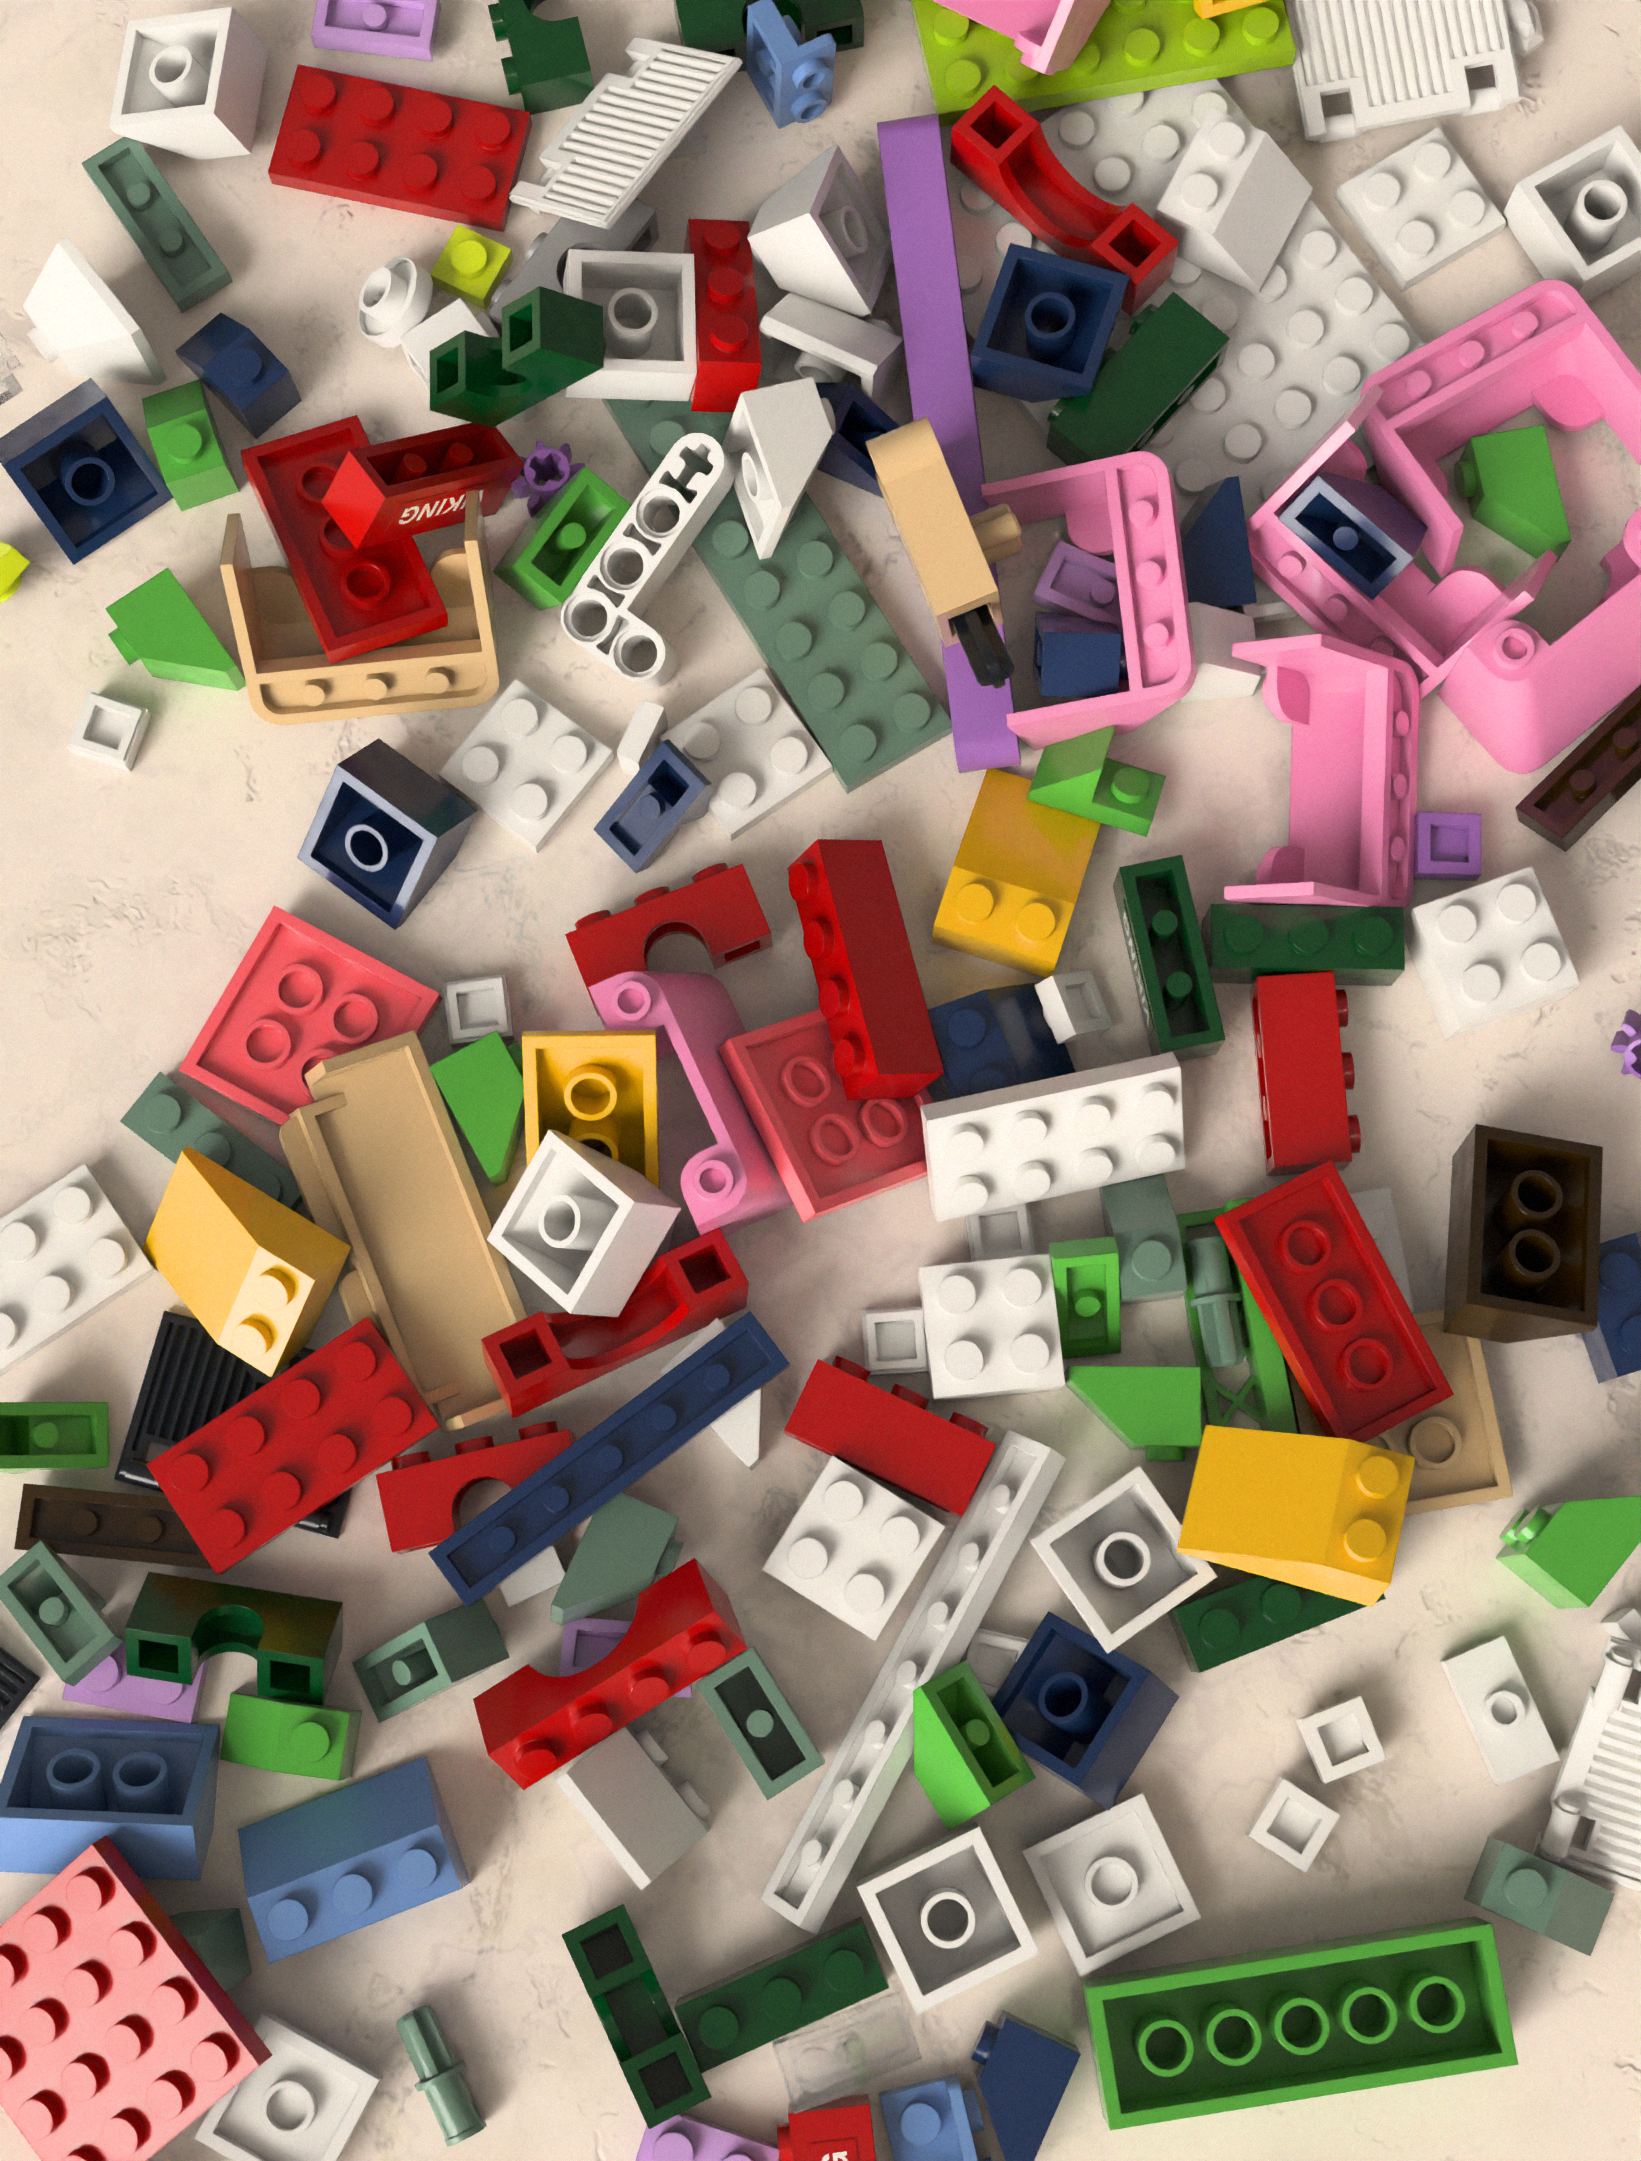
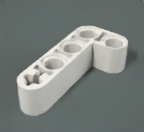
M691 433L681 437L673 445L566 599L561 610L563 630L572 641L627 680L643 688H657L665 685L676 671L678 656L671 642L640 620V618L724 499L735 479V466L732 458L713 437L704 433ZM697 459L703 462L709 461L714 466L707 476L700 472L695 473L691 468ZM678 483L695 496L691 503L674 489ZM667 505H677L680 510L677 525L665 533L655 532L653 521L656 513ZM641 556L643 560L641 576L629 585H621L618 579V570L621 563L629 557ZM605 607L607 612L605 628L597 635L585 636L583 631L585 615L591 609ZM654 642L657 648V659L654 665L646 671L635 672L631 664L634 650L640 644Z

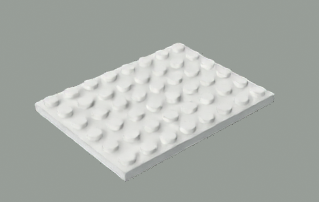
M1217 78L1070 104L1040 123L1052 152L1077 182L1089 192L1108 203L1125 206L1133 202L1153 220L1157 206L1210 107L1254 126ZM962 174L948 183V192L967 340L973 349L1010 243L1056 256L1059 255L968 177ZM1309 197L1259 294L1176 256L1171 276L1131 317L1120 308L1107 349L1112 347L1118 351L1131 337L1128 331L1137 316L1149 304H1154L1158 308L1172 292H1175L1230 338L1223 364L1143 449L1144 452H1149L1159 457L1173 477L1180 524L1205 487L1227 477L1239 476L1246 522L1306 453L1360 399L1362 387L1372 374L1426 344ZM1009 397L1047 446L1050 428L1047 417L1060 399L1030 403ZM1361 423L1349 439L1362 451L1366 459L1367 476L1376 470V466ZM1052 453V455L1055 457V459L1058 461L1061 467L1068 466L1062 460H1060L1055 454Z

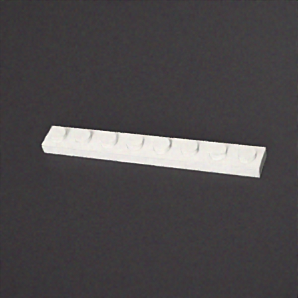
M1009 1429L1004 1436L963 1517L959 1521L759 1899L798 1927L817 1935L914 1750L913 1691L960 1663L1067 1459L1053 1448Z

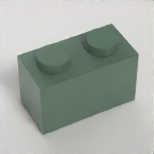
M755 1647L750 1648L696 1683L767 1801L825 1764L824 1757Z

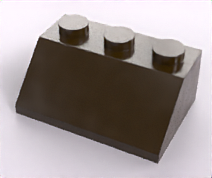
M1475 1124L1452 1157L1444 1333L1508 1344L1592 1332L1597 1328L1603 1147Z

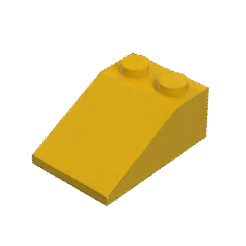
M995 768L987 769L934 922L931 943L1047 979L1054 973L1101 823L1027 800L1033 780Z
M656 1030L522 1031L527 1167L548 1130H555L638 1171L660 1189Z
M187 1146L181 1151L142 1249L218 1345L272 1378L309 1343L351 1246Z
M1206 1425L1202 1435L1176 1552L1372 1607L1391 1584L1415 1457L1351 1439Z

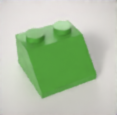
M1641 1495L1570 1501L1546 1506L1538 1505L1531 1512L1523 1508L1510 1520L1500 1534L1499 1538L1506 1545L1496 1556V1559L1557 1609L1589 1608L1641 1542Z

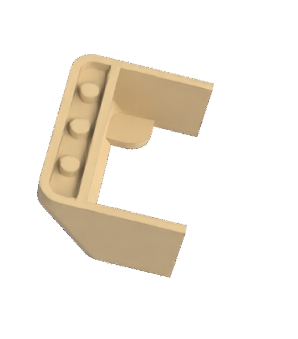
M479 490L466 491L465 547L444 551L435 558L430 568L431 578L448 613V626L333 664H329L289 570L280 566L252 568L240 513L227 515L220 569L250 703L259 717L277 725L301 724L473 707L486 703L496 694L499 687L500 667L492 572Z

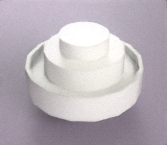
M407 256L395 257L385 263L380 269L374 271L364 283L359 297L357 322L360 333L383 348H394L400 345L399 337L433 316V281L430 272Z

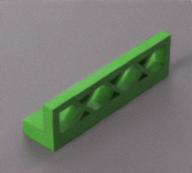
M1253 1197L1227 1201L1222 1208L1176 1215L1188 1290L1183 1296L1196 1367H1201V1394L1207 1425L1225 1427L1238 1408L1257 1421L1260 1425V1430L1298 1434L1283 1353L1227 1245L1234 1293H1241L1242 1300L1237 1302V1314L1244 1339V1355L1248 1361L1250 1377L1237 1395L1215 1381L1213 1368L1207 1365L1198 1310L1190 1308L1189 1303L1190 1300L1195 1299L1188 1251L1185 1249V1243L1189 1241L1187 1228L1216 1224L1213 1220L1214 1218L1252 1200ZM1252 1387L1256 1409L1244 1401ZM1217 1394L1231 1403L1222 1417Z

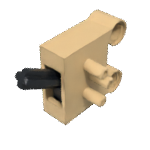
M927 416L868 440L865 443L877 472L875 476L945 648L960 642L977 682L981 686L993 685L995 689L1001 688L1006 685L1005 679L1013 675L1014 665L997 629V626L1004 624L999 591L988 565L1022 552L1023 544L1020 539L1022 531L1015 514L1012 513L1007 503H1001L968 517Z

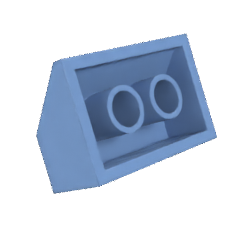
M23 1716L0 1784V1872L59 1874L91 1844L107 1835L139 1878L200 1881L214 1828L221 1737L220 1725Z
M427 1756L238 1829L247 1901L269 1964L460 1890L471 1883Z

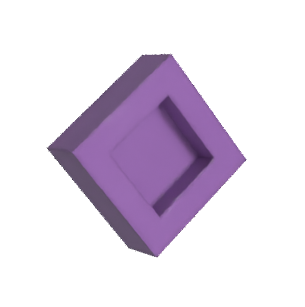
M1418 812L1416 814L1414 879L1477 881L1481 876V814Z

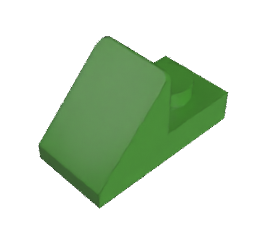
M1109 726L1045 746L1027 800L1147 837L1166 776L1107 758L1116 727Z
M1115 1236L1050 1243L1062 1359L1121 1353L1119 1252Z
M0 1402L1 1473L19 1474L34 1470L101 1469L109 1467L108 1402Z

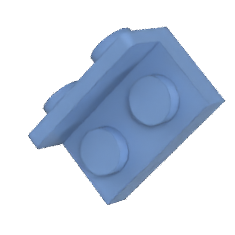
M759 0L748 5L746 72L775 124L780 129L793 122L807 123L814 120L832 103L836 42L832 35L826 33L802 44L799 31L789 15L781 17L772 0Z
M957 2073L879 2092L894 2161H992L991 2157L981 2160L977 2159L972 2133L984 2130L975 2088L961 2091Z

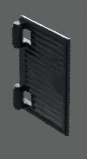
M164 1311L114 1480L163 1492L146 1466L149 1463L145 1459L150 1442L173 1447L317 1350L303 1347L271 1378L218 1345L198 1319ZM353 1487L294 1527L339 1539Z

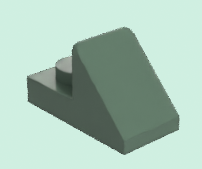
M40 1540L0 1575V1600L64 1683L73 1687L77 1685L125 1641L101 1611L106 1606L105 1600L45 1542Z

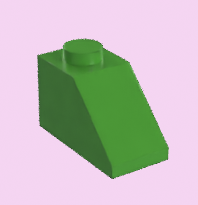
M200 379L142 398L146 428L165 484L181 511L240 492Z
M1544 424L1471 437L1459 461L1454 465L1455 487L1461 499L1467 498L1471 517L1536 559L1550 549L1558 556L1556 560L1558 562L1572 539Z
M584 466L526 524L492 572L539 611L563 605L632 505L589 468Z
M168 567L105 608L118 627L108 635L129 666L140 659L152 677L239 691L246 686L245 678Z
M496 1030L429 1066V1069L485 1173L493 1185L498 1187L508 1180L525 1125L522 1049L518 1041L505 1046Z
M1068 1366L1064 1371L1065 1385L1129 1449H1146V1461H1185V1450H1195L1200 1447L1202 1440L1201 1367Z
M967 1661L958 1664L913 1691L914 1774L948 1831L961 1825L1036 1778Z
M233 1692L230 1694L220 1760L273 1772L336 1781L351 1778L362 1711Z

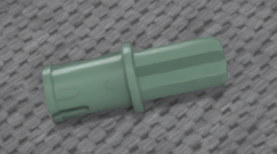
M1222 1236L1188 1241L1185 1243V1249L1188 1251L1195 1299L1190 1300L1189 1303L1190 1308L1198 1310L1206 1363L1211 1368L1236 1366L1243 1363L1245 1358L1236 1302L1241 1301L1242 1297L1241 1293H1234L1226 1243Z
M426 2005L403 2015L397 2020L396 2027L420 2079L414 2086L417 2092L425 2091L445 2137L446 2146L457 2144L483 2130L487 2126L486 2122L482 2119L461 2072L466 2068L464 2060L456 2061L434 2009L430 2005Z

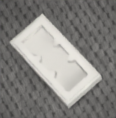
M1499 1635L1440 1661L1495 1785L1502 1786L1560 1760L1504 1635Z

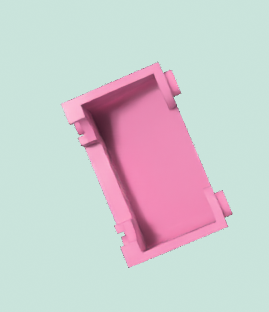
M1641 507L1635 511L1625 524L1622 535L1623 539L1616 547L1604 555L1599 563L1605 572H1608L1609 584L1606 593L1596 604L1597 608L1550 646L1536 630L1526 623L1509 620L1501 621L1491 626L1466 646L1437 692L1441 700L1485 750L1507 771L1527 774L1542 768L1620 705L1641 685Z
M629 971L617 974L588 987L605 1030H656L657 1061L677 1053L718 1144L700 1151L690 1158L682 1170L680 1181L683 1197L691 1212L690 1216L699 1236L720 1228L725 1237L794 1205L718 1051V1048L729 1038L747 1033L730 995L721 981L710 974L698 972Z

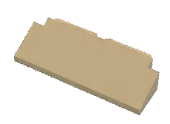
M412 1030L321 1061L304 1074L314 1103L300 1107L289 1114L290 1119L279 1130V1139L311 1222L351 1246L346 1258L350 1273L341 1279L339 1293L352 1327L366 1317H370L428 1406L433 1405L444 1434L508 1410L484 1362L481 1339L527 1318V1314L503 1254L486 1240L493 1227L435 1079L429 1069L428 1061L416 1031Z

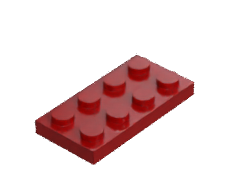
M298 64L268 175L272 184L504 232L512 203L509 199V193L517 184L532 127L530 112Z
M358 415L240 450L244 470L329 664L448 626L447 610L413 536L357 550L321 503L348 451L371 445Z
M1332 1160L1213 1219L1326 1437L1351 1439L1364 1443L1454 1395Z
M366 1317L147 1463L146 1466L215 1574L222 1575L441 1428L442 1425L370 1317Z

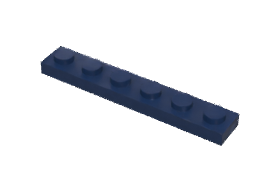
M749 1311L428 1552L429 1556L467 1608L472 1607L787 1369L790 1363L752 1312Z

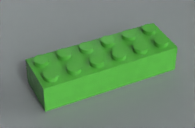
M1476 1916L1080 1979L1102 2114L1110 2130L1519 2065L1492 1923Z

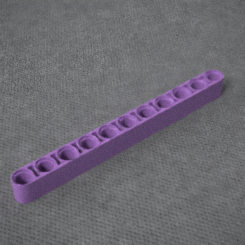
M938 113L877 122L913 419L916 421L927 416L966 513L970 517L989 509V505L983 499L981 485L986 484L939 117ZM996 563L988 566L999 591ZM1004 624L997 626V629L1007 649ZM941 638L959 773L1021 765L1018 736L1007 727L1006 714L1015 713L1011 677L1005 679L1006 685L1001 688L995 689L993 685L981 686L976 680L961 643L958 642L945 648Z

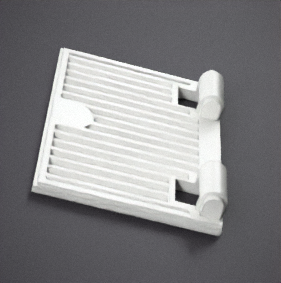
M1283 0L1296 48L1292 69L1305 140L1317 141L1318 144L1358 137L1369 129L1438 116L1460 114L1461 117L1503 110L1505 106L1518 102L1523 98L1505 0ZM1493 64L1495 85L1469 90L1465 70ZM1349 92L1351 113L1324 118L1321 97Z
M635 37L625 49L633 60V65L624 76L608 72L604 75L538 157L548 169L537 184L520 180L509 193V199L513 203L529 207L536 214L548 212L603 229H612L739 70L743 63L742 60L733 56L643 37Z
M1609 1635L1602 1652L1605 1662L1597 1687L1590 1686L1549 1801L1553 1810L1545 1833L1538 1832L1532 1848V1854L1546 1861L1641 1892V1687L1636 1700L1624 1697L1633 1669L1641 1671V1645ZM1580 1816L1593 1819L1584 1846L1571 1842Z

